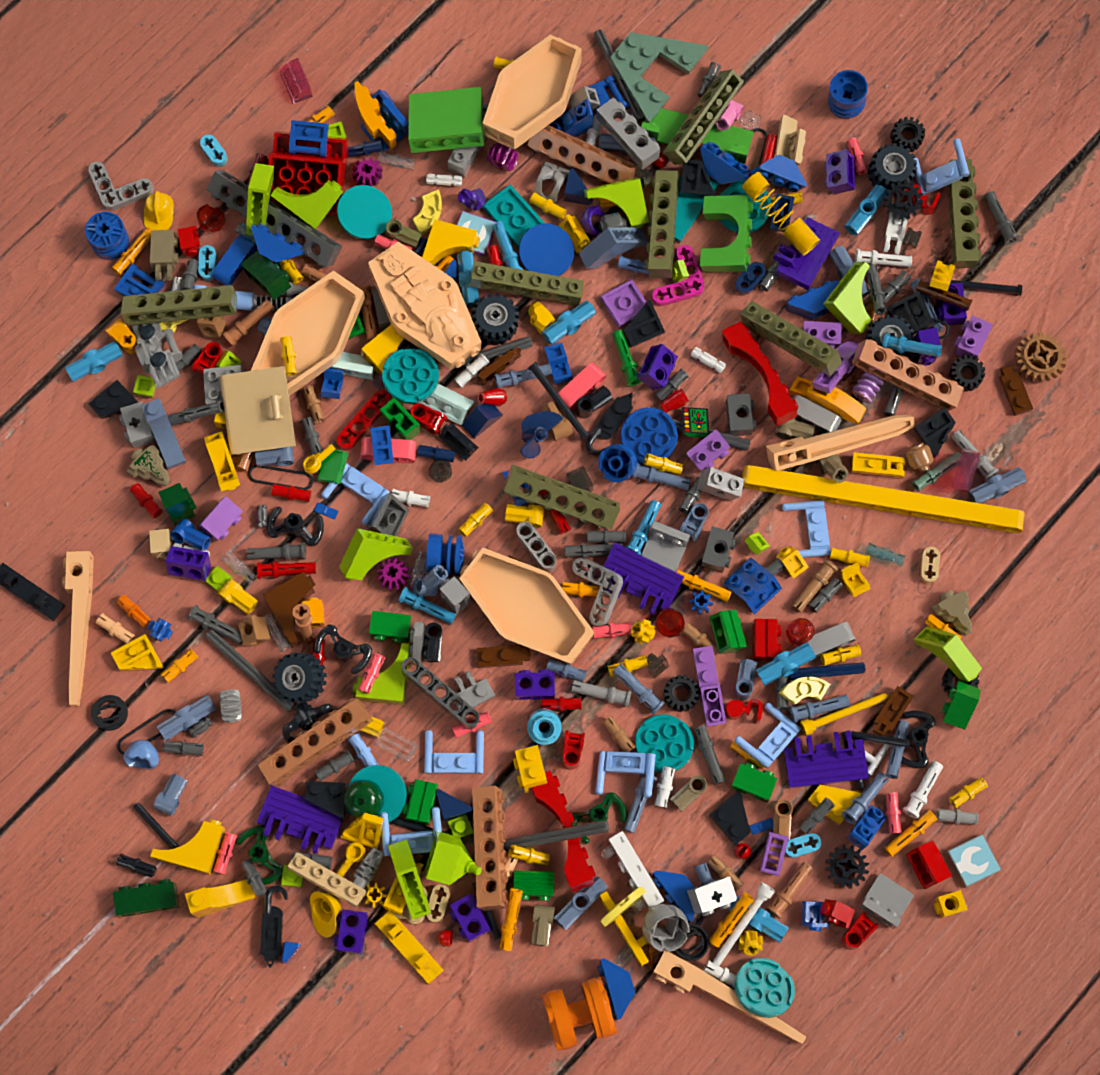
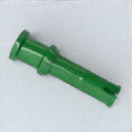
M623 330L615 331L612 333V337L622 362L621 371L624 372L627 379L626 385L628 387L638 385L642 382L637 378L638 365L631 357Z

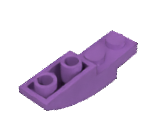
M848 341L836 348L839 351L842 364L830 377L820 372L813 381V388L830 394L845 373L849 374L855 366L851 363L859 343Z
M713 647L694 648L692 651L695 673L706 726L725 724L726 717Z

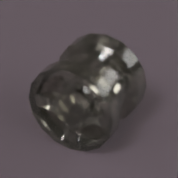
M908 227L902 244L911 245L912 248L916 249L922 231H913L912 228Z

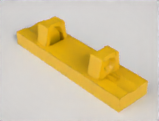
M607 891L599 896L608 913L618 905L614 904ZM620 915L614 920V923L642 967L649 962L642 950V947L648 944L644 936L636 940Z
M390 910L375 923L428 984L444 971Z

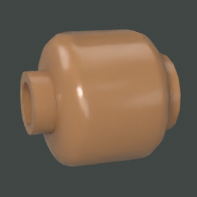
M923 442L908 447L909 450L906 452L910 467L918 469L919 472L928 470L930 468L929 465L934 461L930 447L924 445Z

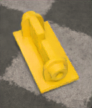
M568 214L564 217V221L559 223L560 228L570 236L576 254L580 253L591 243L575 215L570 216Z

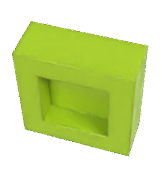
M342 122L330 124L328 136L346 138Z
M677 260L673 264L672 279L674 283L684 281L689 277L684 260Z
M225 350L215 366L240 365L242 361L230 351Z
M138 375L133 391L134 395L153 398L156 388L153 378Z
M759 532L748 536L744 540L748 544L749 549L756 555L770 547Z
M216 566L205 582L219 592L229 578H233Z
M467 814L448 821L453 836L462 839L474 834Z
M284 865L281 885L302 887L303 877L290 871L287 868L288 865Z

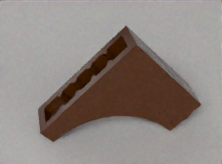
M304 572L263 594L292 647L299 645L295 633L293 608L298 604H302V601H305L315 593L313 589L315 583L312 577H307Z

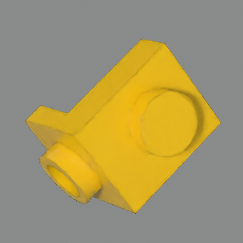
M858 563L849 565L841 570L842 582L853 598L870 590V584L860 572V565Z

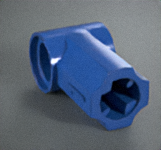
M182 519L170 532V537L176 543L183 544L185 542L201 551H206L211 542L210 535L196 529L187 519Z

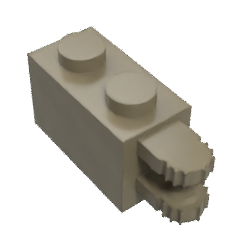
M151 230L150 265L152 271L155 272L157 281H161L162 272H167L168 281L172 280L175 265L179 263L178 253H176V248H179V237L175 236L174 230Z

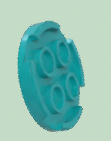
M747 180L733 182L723 193L721 192L720 196L748 195L742 189V185ZM767 190L757 197L755 201L767 195ZM770 195L764 201L761 208L772 203ZM749 197L750 201L753 202V213H750L752 230H749V233L760 229L770 217L766 216L769 207L760 209L763 199L754 202ZM720 220L728 230L735 233L739 232V227L736 223L729 220Z
M368 185L355 186L348 189L339 200L337 206L338 222L347 234L356 239H375L378 234L382 235L386 231V224L392 220V207L385 194L377 188Z
M421 349L398 350L384 364L382 372L383 384L386 391L400 402L418 403L424 401L434 393L438 386L439 370L437 363L431 355Z
M668 714L655 715L647 719L639 728L635 738L636 753L656 754L654 772L662 773L663 766L675 768L676 772L683 768L690 760L694 750V738L690 728L682 720Z
M372 765L363 768L354 775L349 786L359 780H371L377 783L383 792L384 805L376 816L380 817V813L386 812L389 823L402 813L407 802V790L403 778L397 771L385 765Z
M751 959L739 969L734 982L735 993L742 1006L752 1014L763 1018H773L783 1014L790 1007L795 996V986L792 977L779 966V963L771 959Z

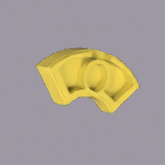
M439 189L422 196V210L417 216L412 218L417 231L423 235L432 229L434 219L439 220L442 201Z
M802 677L786 684L779 694L793 705L805 697L819 701L830 684L816 677Z
M639 887L605 915L600 922L605 927L612 923L646 893L644 888Z

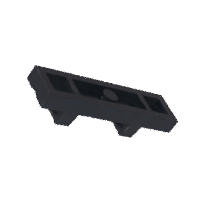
M2 562L0 565V585L55 621L65 608V605ZM17 578L18 580L16 581V583H15V584L13 585V587H12L11 584H12L13 581Z

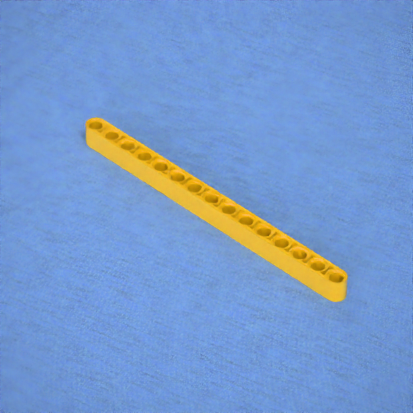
M756 466L743 467L742 478L745 479L743 488L818 501L824 500L825 502L1019 533L1023 531L1025 512L1018 509L847 481L838 483L829 478L780 470L776 471Z

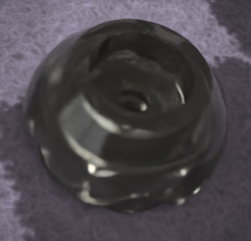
M436 460L429 467V476L432 480L443 483L451 478L452 467L445 460Z

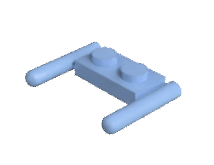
M956 138L953 141L958 160L923 174V176L918 158H914V160H917L915 179L917 185L922 189L923 196L928 192L931 193L962 179V177L970 175L960 139Z
M346 463L341 484L373 504L362 519V523L368 525L382 497L391 492ZM329 483L321 496L327 499L338 484Z
M824 500L783 504L782 509L784 511L805 509L810 549L798 550L802 558L831 555Z
M766 703L764 709L777 718L780 723L756 750L740 736L735 738L736 744L766 768L774 762L801 730L797 724L770 703Z
M431 730L425 731L424 773L483 774V731L478 730L476 732V753H432L433 732Z
M599 751L595 793L597 795L603 794L605 772L646 774L644 796L651 797L656 754Z
M438 807L432 808L433 831L390 835L388 814L386 812L380 813V817L384 818L381 832L383 856L391 855L388 848L389 845L406 839L412 854L430 852L436 831L442 832L440 809Z

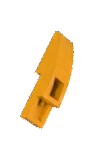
M358 81L355 82L357 106L367 131L374 140L381 137L390 149L397 146V135L392 128L388 129L385 125L386 122L380 113V103L376 98L373 99L369 95L370 92L365 85L362 86Z
M797 376L789 391L790 395H800L838 415L840 418L859 424L866 412V408L842 390L834 387L829 394L813 388L812 381Z

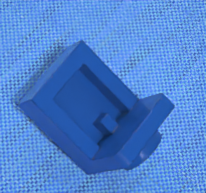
M328 368L324 371L321 397L340 399L344 384L343 370Z
M802 901V926L809 927L810 931H821V927H828V923L823 922V915L820 914L821 906L824 902Z

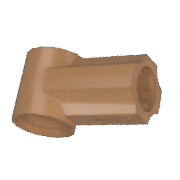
M554 401L547 403L543 407L544 411L555 412L563 416V420L550 430L554 440L557 441L572 435L571 424L565 418L558 405Z
M784 799L778 801L773 808V833L788 836V840H790L793 806L791 802ZM780 804L787 806V814L779 813L778 806Z

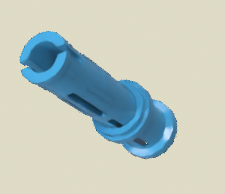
M496 222V225L493 224L492 227L503 253V263L507 267L523 270L518 261V254L513 251L504 222Z
M886 333L883 339V348L897 350L899 353L908 351L940 357L942 352L940 350L942 345L907 340L905 336L900 338Z
M655 500L650 501L637 530L632 532V538L629 544L625 546L626 548L641 554L640 550L643 544L647 542V534L662 506L659 502Z
M407 587L403 589L398 600L399 603H406L412 606L414 610L420 609L452 625L457 615L424 599L423 595H417L409 591Z

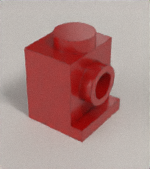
M191 226L178 229L183 256H197V247H201L197 227Z
M825 899L821 906L820 914L827 917L826 921L834 924V926L849 929L855 909L836 900Z

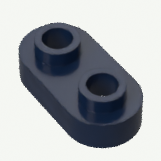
M760 262L750 264L747 267V272H743L737 278L735 283L736 291L742 295L751 293L766 274L765 266ZM745 284L747 288H742L741 285Z

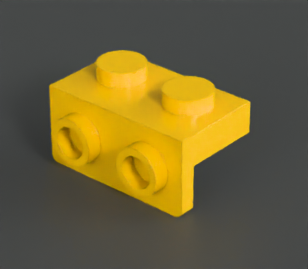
M538 745L516 750V758L513 759L515 770H520L521 774L517 776L519 787H524L525 793H529L528 788L547 784Z

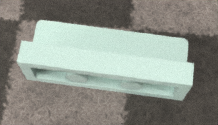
M343 352L337 363L330 367L331 369L343 370V375L373 380L375 373L373 367L361 355Z
M438 384L436 390L429 398L418 403L446 415L449 420L462 425L474 401Z

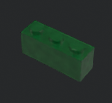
M256 251L240 263L247 276L273 300L292 287L288 281L290 277L286 271H281L275 262L272 263L270 259L259 254V251Z
M178 483L158 492L167 513L175 525L182 519L188 520L196 516L194 510L197 507L187 487L183 488Z
M164 879L158 881L159 884L156 885L141 883L138 884V888L131 889V886L119 887V891L113 892L115 915L122 918L179 908L177 884L171 882V879Z

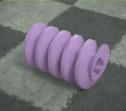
M865 371L861 375V379H858L857 384L854 385L852 393L860 401L871 404L872 400L869 397L875 398L876 394L873 391L879 392L880 388L878 386H883L884 382L881 378Z

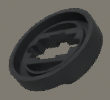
M106 695L93 704L91 716L99 728L113 731L120 728L126 722L128 708L120 697ZM110 701L114 702V703H111V704H107V705L102 706V705H103L104 703H106V702H110ZM115 706L118 709L121 708L118 711L119 714L104 719L101 716L98 717L101 714L100 711ZM118 719L117 721L110 724L105 723L108 721Z
M688 924L689 930L694 932L688 934L687 939L696 934L697 937H702L700 939L701 943L687 951L678 948L675 952L683 960L696 961L707 953L709 937L702 927L696 924ZM702 946L698 953L689 955L690 952Z

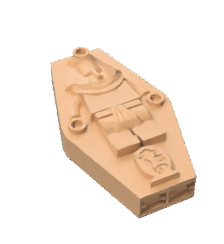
M549 35L503 68L499 73L482 123L483 135L515 150L561 116L567 108L582 59V49L561 38Z
M400 242L395 243L368 262L370 274L393 329L399 335L427 352L450 370L455 367H461L470 356L474 357L480 352L481 340L458 285L453 278Z
M334 270L280 307L274 314L251 371L284 366V361L281 359L282 347L280 338L291 336L293 351L296 353L295 365L297 374L286 376L289 396L337 363L341 358L365 299L364 292Z
M482 548L481 551L477 549L471 557L473 559L469 566L466 564L460 571L461 577L459 579L499 634L507 640L572 664L595 632L556 579L544 570L486 548Z

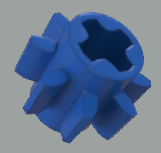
M703 590L698 595L694 592V600H689V604H693L691 611L696 610L699 616L703 611L708 614L709 608L707 606H713V602L709 601L711 595H705ZM699 600H703V606H699Z
M158 618L156 622L152 620L148 626L149 631H151L149 636L160 642L164 638L169 640L173 633L169 629L171 624L161 618Z

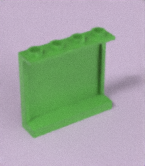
M481 87L409 94V144L411 153L484 146L482 126L483 95Z

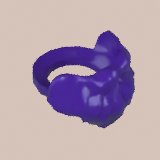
M463 188L458 193V201L473 210H479L486 203V197L480 188L473 191Z
M598 205L588 207L581 216L580 224L584 231L591 236H597L600 232L599 228L592 226L591 216L594 214H598L601 217L606 215L603 211L599 210L600 207Z

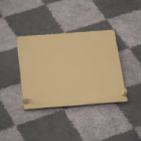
M285 366L219 376L230 455L296 446Z

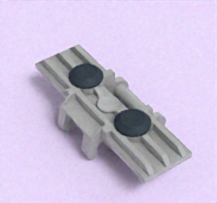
M159 322L132 325L137 338L136 353L144 372L147 374L151 373L156 387L160 388L180 377L176 362L183 358V354L176 345L173 330L166 329L162 331ZM166 341L168 342L171 352L168 349L164 352L162 351V348L164 347L163 343H165Z

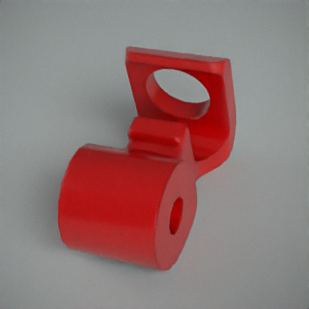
M914 184L913 187L916 188V187H920V186L917 185V184ZM921 187L917 191L918 193H922ZM939 192L936 193L932 205H927V195L920 197V200L924 201L920 207L925 215H931L934 212L940 198ZM914 196L912 197V204H913V206H914V204H915V197H914Z
M758 699L750 700L747 706H744L740 700H732L727 704L725 713L729 719L737 720L743 713L749 716L752 708L757 707V724L762 719L763 705Z

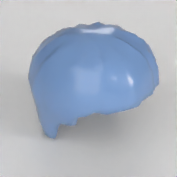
M145 740L132 742L123 755L129 767L137 766L140 769L152 770L159 763V755L156 748L149 741Z

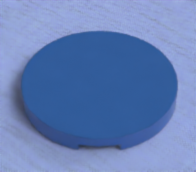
M539 224L530 228L524 234L519 244V259L527 271L560 276L568 270L574 258V246L570 236L562 228L553 224Z
M648 407L633 412L625 420L621 430L622 444L634 451L637 462L641 464L644 463V457L647 453L661 458H668L677 444L678 433L674 421L667 413L659 409Z

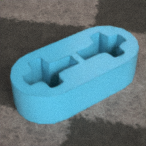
M203 136L200 140L203 152L214 166H224L228 161L225 150L214 136ZM206 142L212 143L213 148L211 149L206 145ZM215 153L222 157V159H216Z
M205 245L199 250L198 271L204 281H211L214 279L212 278V272L217 265V254L212 246ZM208 251H210L211 255H209V260H207L205 257ZM206 266H209L211 271L208 275H205Z
M814 833L791 839L787 843L785 855L789 858H797L813 853L820 848L821 839ZM809 838L817 841L814 845L815 848H812L811 845L804 846V843H807ZM790 844L801 846V848L796 850V854L788 851Z

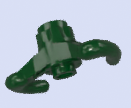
M613 792L607 793L601 804L594 806L586 812H573L574 822L572 826H577L578 822H607L608 810L612 803L617 805L620 812V820L622 823H625L628 818L625 804L617 794ZM587 836L581 837V842L584 844L589 843L590 840Z
M255 826L241 833L235 842L237 845H241L248 837L254 834L258 835L256 843L248 850V855L254 864L259 866L265 865L273 871L271 876L261 878L264 885H268L277 881L283 875V866L272 859L266 844L267 836L263 835L265 826Z

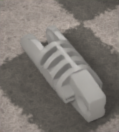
M372 848L353 875L355 879L352 883L363 889L366 885H369L378 870L384 853L376 848Z

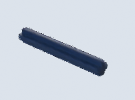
M864 662L798 668L796 672L789 675V679L865 673L866 668Z

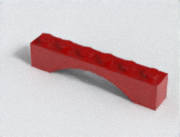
M742 321L722 330V341L730 354L749 362L763 377L769 393L768 414L778 427L797 417L798 404L795 399H791L787 386L785 384L782 385L778 372L771 368L768 357L762 354L758 341H754L751 337L752 333L749 327H745Z
M551 770L545 772L547 784L531 787L534 798L538 804L554 814L563 828L573 827L574 818L571 811L567 812L565 808L567 804L564 793L560 794L557 788L560 787L559 780L556 775H552ZM581 837L567 840L568 853L564 866V875L571 893L593 885V878L596 877L593 866H588L586 859L589 856L586 848H581L579 841L582 840Z

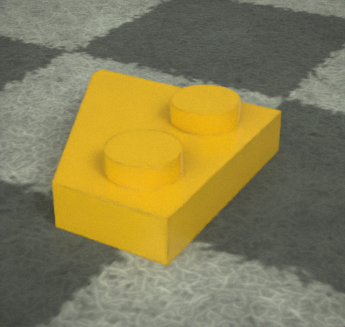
M146 634L111 652L120 671L164 668Z
M819 785L807 802L817 808L826 797L835 804V807L826 816L840 825L844 820L842 812L847 810L851 806L852 800L859 797L861 793Z
M364 813L343 830L341 838L377 849L380 843L384 818Z

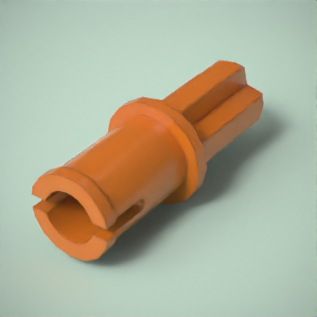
M122 595L118 599L117 604L128 613V617H133L142 627H146L151 622L150 618L140 609V606L134 604L127 595Z

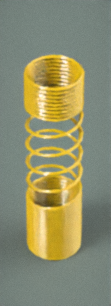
M760 172L753 174L742 185V189L746 191L745 193L754 202L763 199L760 209L769 207L766 216H772L776 213L773 223L782 221L779 230H785L783 235L790 240L802 256L806 255L820 242V239L800 217L790 225L780 229L784 221L794 210L782 219L774 222L776 216L788 203L768 215L771 207L781 196L769 205L761 208L764 201L775 189L755 201L769 187L770 183L767 182Z

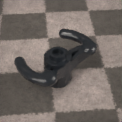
M276 507L273 510L267 523V534L270 537L277 538L282 534H288L303 538L309 546H316L319 543L324 532L322 516L318 515L316 517L317 531L312 536L305 528L301 515L290 513L284 519V523L274 527L278 515L282 512V508Z
M332 624L326 625L319 632L314 642V652L316 654L321 652V645L325 636L330 635L334 643L333 650L335 656L342 662H347L355 655L364 654L358 665L351 669L352 674L359 673L368 664L372 655V648L369 644L355 645L339 636L336 626Z
M307 702L298 703L294 707L295 718L282 728L284 740L288 743L295 740V737L290 735L292 731L300 727L303 730H310L311 726L319 721V717L336 709L330 704L313 708Z
M911 710L902 714L904 719L921 718L924 720V723L917 728H912L906 738L911 741L910 747L915 749L918 760L912 761L902 756L901 764L909 768H925L929 762L925 750L929 736L928 731L934 727L935 719L930 714L922 711Z

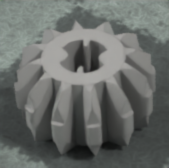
M232 689L221 691L220 706L222 720L225 723L241 721L242 706L240 692Z

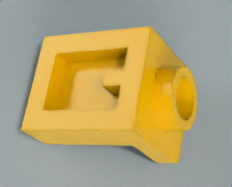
M792 546L784 547L776 556V558L782 561L785 569L793 579L808 568L799 551Z

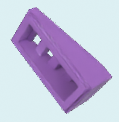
M769 832L759 869L761 872L780 876L788 836ZM771 840H780L783 841V844L780 845L772 843ZM770 846L781 849V852L769 850ZM768 854L778 856L779 859L775 860L767 857ZM766 862L777 864V867L767 866Z

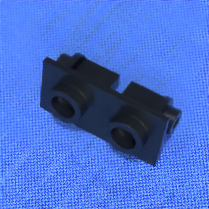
M452 423L450 425L446 424L442 428L443 432L439 437L465 461L479 448Z

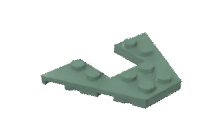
M630 32L612 54L610 62L616 68L618 76L624 81L628 93L635 100L638 110H641L647 120L646 123L653 121L668 102L670 96L641 77L658 56L689 75L708 51L709 46Z

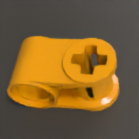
M118 318L105 332L126 353L135 354L137 339L126 324Z

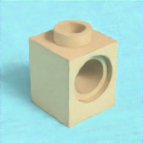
M170 530L149 531L152 556L158 560H165L171 546H173Z

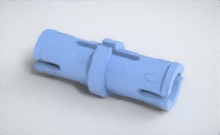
M359 733L348 739L357 753L356 756L362 760L366 767L379 765L370 752V747L366 746Z

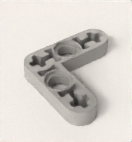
M96 161L91 163L88 168L102 204L108 211L117 210L149 197L154 191L152 182L146 178L114 189L103 163ZM96 168L100 170L102 177L98 178L95 172ZM106 182L109 184L106 190L99 189L101 183ZM146 185L147 190L144 191L142 186ZM124 192H133L130 198L123 197ZM110 194L113 204L109 203L106 195Z
M578 558L572 565L574 573L600 586L590 612V622L595 626H604L610 619L623 585V578L618 573L593 561ZM580 564H583V566L589 568V570H582ZM596 569L601 571V577L598 580L594 577ZM611 578L616 582L615 585H612L613 583L610 582ZM605 594L609 595L610 601L607 605H605L602 600ZM597 614H600V617H602L601 621L597 618Z

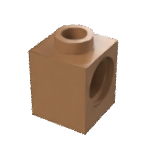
M223 316L198 318L197 324L203 336L221 338L226 322Z
M250 615L244 621L238 623L243 646H258L270 640L265 617Z

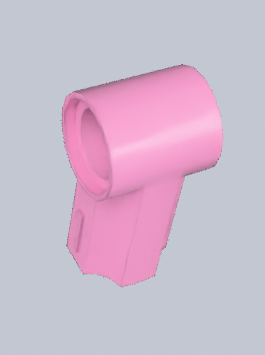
M731 100L715 122L717 129L720 131L728 130L734 120L737 121L744 105Z

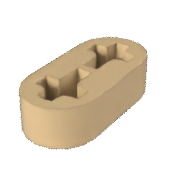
M935 547L926 548L921 556L920 579L926 584L934 583L939 575L940 552ZM929 552H932V555L935 556L931 563H929V557L926 556ZM929 568H931V574L934 575L930 579L924 574L927 573Z
M436 885L431 893L429 900L430 910L434 911L436 905H439L438 912L441 913V916H437L436 919H433L432 914L427 915L429 921L433 923L441 922L445 916L450 898V891L445 885ZM442 888L447 895L446 897L442 896L439 903L437 902L438 895L435 893Z

